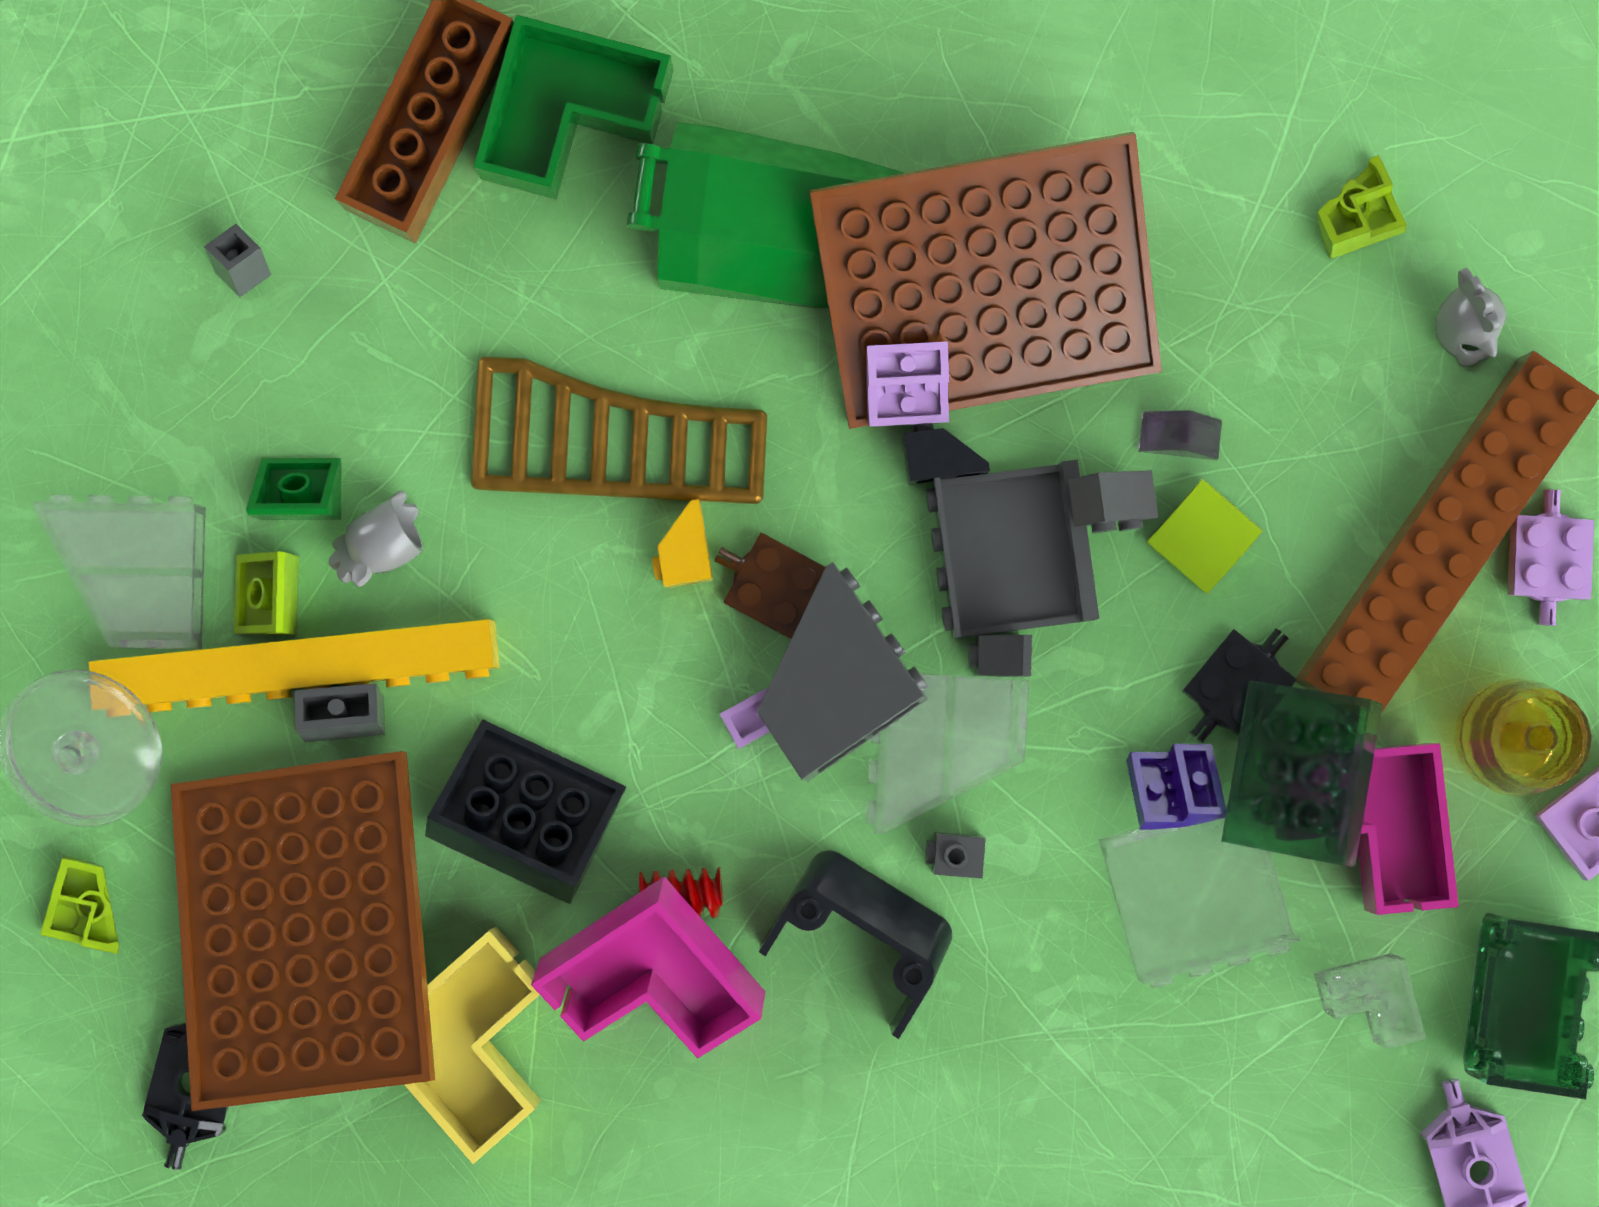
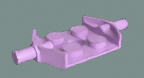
M1455 1078L1449 1079V1082L1447 1080L1441 1082L1448 1103L1447 1109L1421 1132V1137L1427 1141L1445 1207H1527L1529 1200L1505 1116L1499 1112L1470 1106L1469 1103L1464 1102L1459 1079ZM1476 1161H1486L1489 1167L1486 1178L1482 1181H1472L1470 1177L1471 1166Z

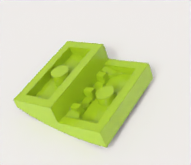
M1202 478L1176 506L1171 515L1148 538L1147 543L1208 594L1263 532V529Z

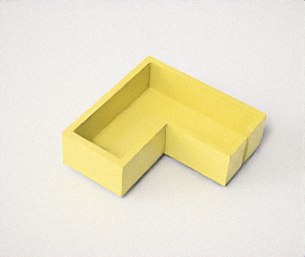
M497 926L485 933L427 985L436 1081L404 1084L472 1164L478 1161L533 1112L541 1101L489 1041L540 995L531 985L535 969L526 959L520 964L514 959L520 952Z

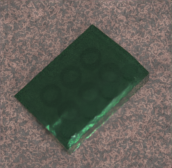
M1249 680L1221 842L1355 867L1383 704L1367 698Z

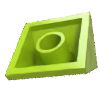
M279 551L236 555L234 634L297 635L299 556Z

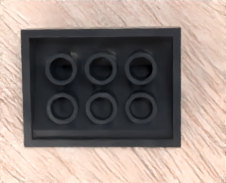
M482 719L427 817L425 837L571 904L626 790V786Z

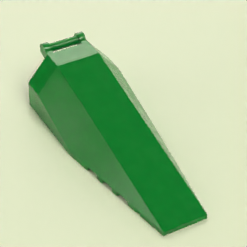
M678 122L670 148H661L652 144L637 145L636 158L639 160L633 212L628 213L627 227L659 233L657 280L660 289L809 308H828L809 190L902 174L904 172L832 151L719 127ZM655 163L667 165L660 217L649 215Z

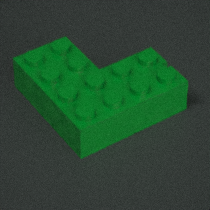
M516 15L473 168L481 180L557 200L577 125L653 145L662 114L660 103H665L674 71L671 55Z

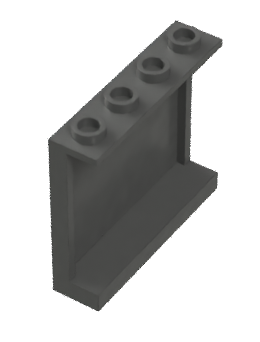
M1078 459L1062 461L1058 465L940 480V477L933 479L932 488L926 489L929 513L936 512L938 528L931 529L934 552L941 551L943 567L936 568L938 587L940 592H947L948 607H942L943 625L945 631L952 630L953 639L1100 619L1087 527H1075L1068 483V479L1080 477Z

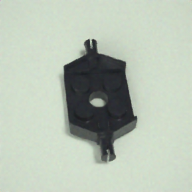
M186 1022L171 1025L164 1029L142 1114L149 1124L167 1138L166 1143L170 1144L164 1167H172L173 1170L182 1169L185 1150L189 1143L220 1136L227 1128L223 1127L228 1107L192 1111L191 1094L185 1091L182 1086V1076L184 1073L189 1072Z

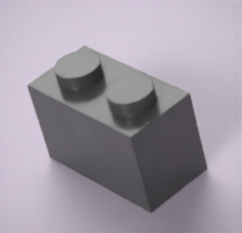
M1152 470L1098 472L1068 479L1075 527L1091 526L1092 533H1102L1117 530L1116 525H1118L1120 532L1142 529V521L1158 518Z
M377 684L294 691L295 730L304 742L385 735L384 696Z

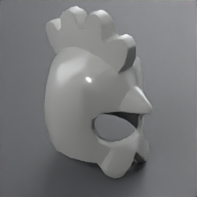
M1464 268L1458 271L1459 287L1452 291L1441 304L1435 323L1436 336L1441 346L1454 355L1460 365L1471 366L1481 359L1487 360L1490 356L1495 357L1497 355L1498 337L1506 321L1507 312L1500 297L1491 289L1484 287L1477 276L1473 277L1468 268ZM1462 344L1476 346L1479 350L1467 351L1462 348Z
M403 490L398 491L391 499L381 503L367 513L364 512L362 516L346 527L344 535L334 540L332 545L336 551L329 558V565L334 570H337V577L340 581L344 583L352 581L356 586L361 587L370 580L373 573L379 574L399 568L416 558L423 551V544L414 524L415 519L419 515L418 507L415 504L404 503L407 494Z

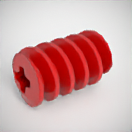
M721 867L717 868L714 879L710 878L706 868H701L698 880L694 879L690 869H685L682 881H678L674 870H669L667 880L701 918L705 907H707L711 918L718 917L720 908L723 906ZM653 871L651 880L646 883L642 872L639 873V893L661 879L658 871Z

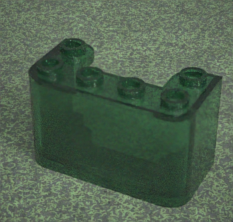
M1485 914L1479 932L1463 1053L1464 1069L1468 1075L1487 1085L1586 1100L1587 1089H1590L1593 1085L1594 1068L1591 1064H1588L1585 1055L1577 1052V1043L1581 1041L1584 1035V1020L1581 1017L1583 1001L1588 998L1590 983L1586 974L1587 971L1594 973L1599 971V931L1585 927L1507 915Z

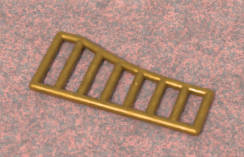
M482 357L478 361L471 485L476 490L687 501L699 499L700 501L758 504L763 500L767 414L761 409L711 407L641 398L593 385L526 358ZM493 373L517 374L511 476L487 475ZM532 377L555 386L550 478L527 477ZM571 393L594 401L590 480L566 479ZM610 406L633 411L629 482L606 481ZM649 415L672 418L669 484L645 483ZM688 420L712 422L708 486L685 485ZM727 424L751 425L748 488L724 486Z

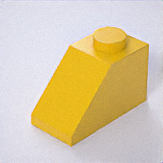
M699 499L691 500L657 546L659 556L652 557L656 581L663 580L665 588L713 581L701 502Z

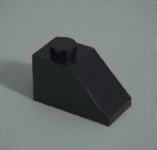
M932 423L911 426L910 433L903 434L902 443L908 485L930 483L934 478L940 477V480L988 474L990 471L988 461L944 428L934 429Z

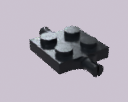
M1275 628L1272 634L1260 646L1251 643L1233 629L1182 690L1184 694L1198 704L1204 714L1197 725L1189 732L1193 737H1196L1202 728L1206 726L1197 738L1199 742L1204 743V740L1217 725L1229 729L1246 742L1297 681L1294 676L1279 665L1274 657L1289 639L1283 634L1273 645V642L1282 633L1280 630Z

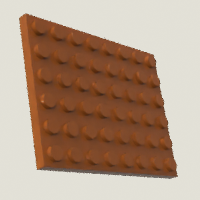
M1134 132L809 190L849 429L868 426L866 346L948 342L949 411L1162 372L1137 140Z
M398 751L170 784L192 1111L436 1081L407 753Z

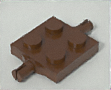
M762 532L758 536L752 550L743 558L721 547L718 553L732 562L719 555L716 556L714 562L735 572L733 585L723 603L792 639L826 566Z

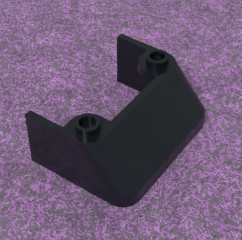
M833 850L822 851L812 859L760 944L759 953L764 956L767 955L787 921L801 930L812 931L820 928L832 911L841 915L902 953L894 966L893 980L896 987L907 997L889 1025L891 1034L899 1039L934 982L951 944L952 929L944 917L841 853Z

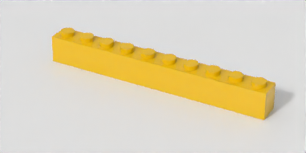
M490 619L88 661L92 709L107 710V717L132 715V707L147 705V713L171 711L172 703L184 701L187 703V708L212 706L211 699L226 697L227 704L252 702L251 694L266 693L267 700L291 698V690L330 688V686L345 684L346 686L370 684V682L383 680L386 681V687L410 685V678L425 676L426 683L450 681V673L465 672L466 679L490 677L489 669L500 668L496 624L494 620Z

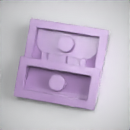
M948 342L866 346L869 427L949 422L948 382L950 381Z

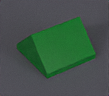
M261 458L246 507L247 515L261 520H341V459Z

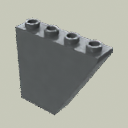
M833 562L826 566L757 710L758 715L801 780L807 782L928 700L922 691L928 685L915 666L908 670L900 659V656L905 654L900 643L892 633L885 637L877 625L883 619L870 600L863 604L855 593V590L860 588L855 577L847 567L840 571Z

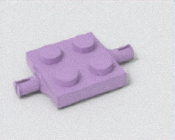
M1543 490V513L1535 516L1518 515L1510 527L1507 595L1525 596L1539 601L1538 625L1557 626V602L1567 599H1591L1594 520L1574 519L1560 514L1561 490Z

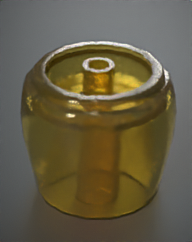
M1510 678L1487 684L1469 697L1457 717L1454 735L1459 761L1474 781L1497 794L1528 797L1551 791L1577 775L1590 755L1592 740L1587 716L1573 699L1543 682Z

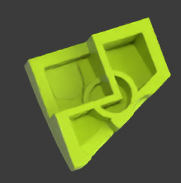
M1379 155L1372 157L1368 161V166L1354 180L1350 179L1342 187L1341 193L1335 199L1329 200L1317 213L1320 232L1330 259L1406 232L1407 223L1392 194L1393 183Z
M63 855L40 935L78 943L82 947L118 954L119 941L103 866Z

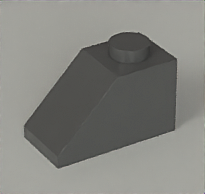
M1032 635L976 636V644H969V668H975V676L1021 678L1031 676Z

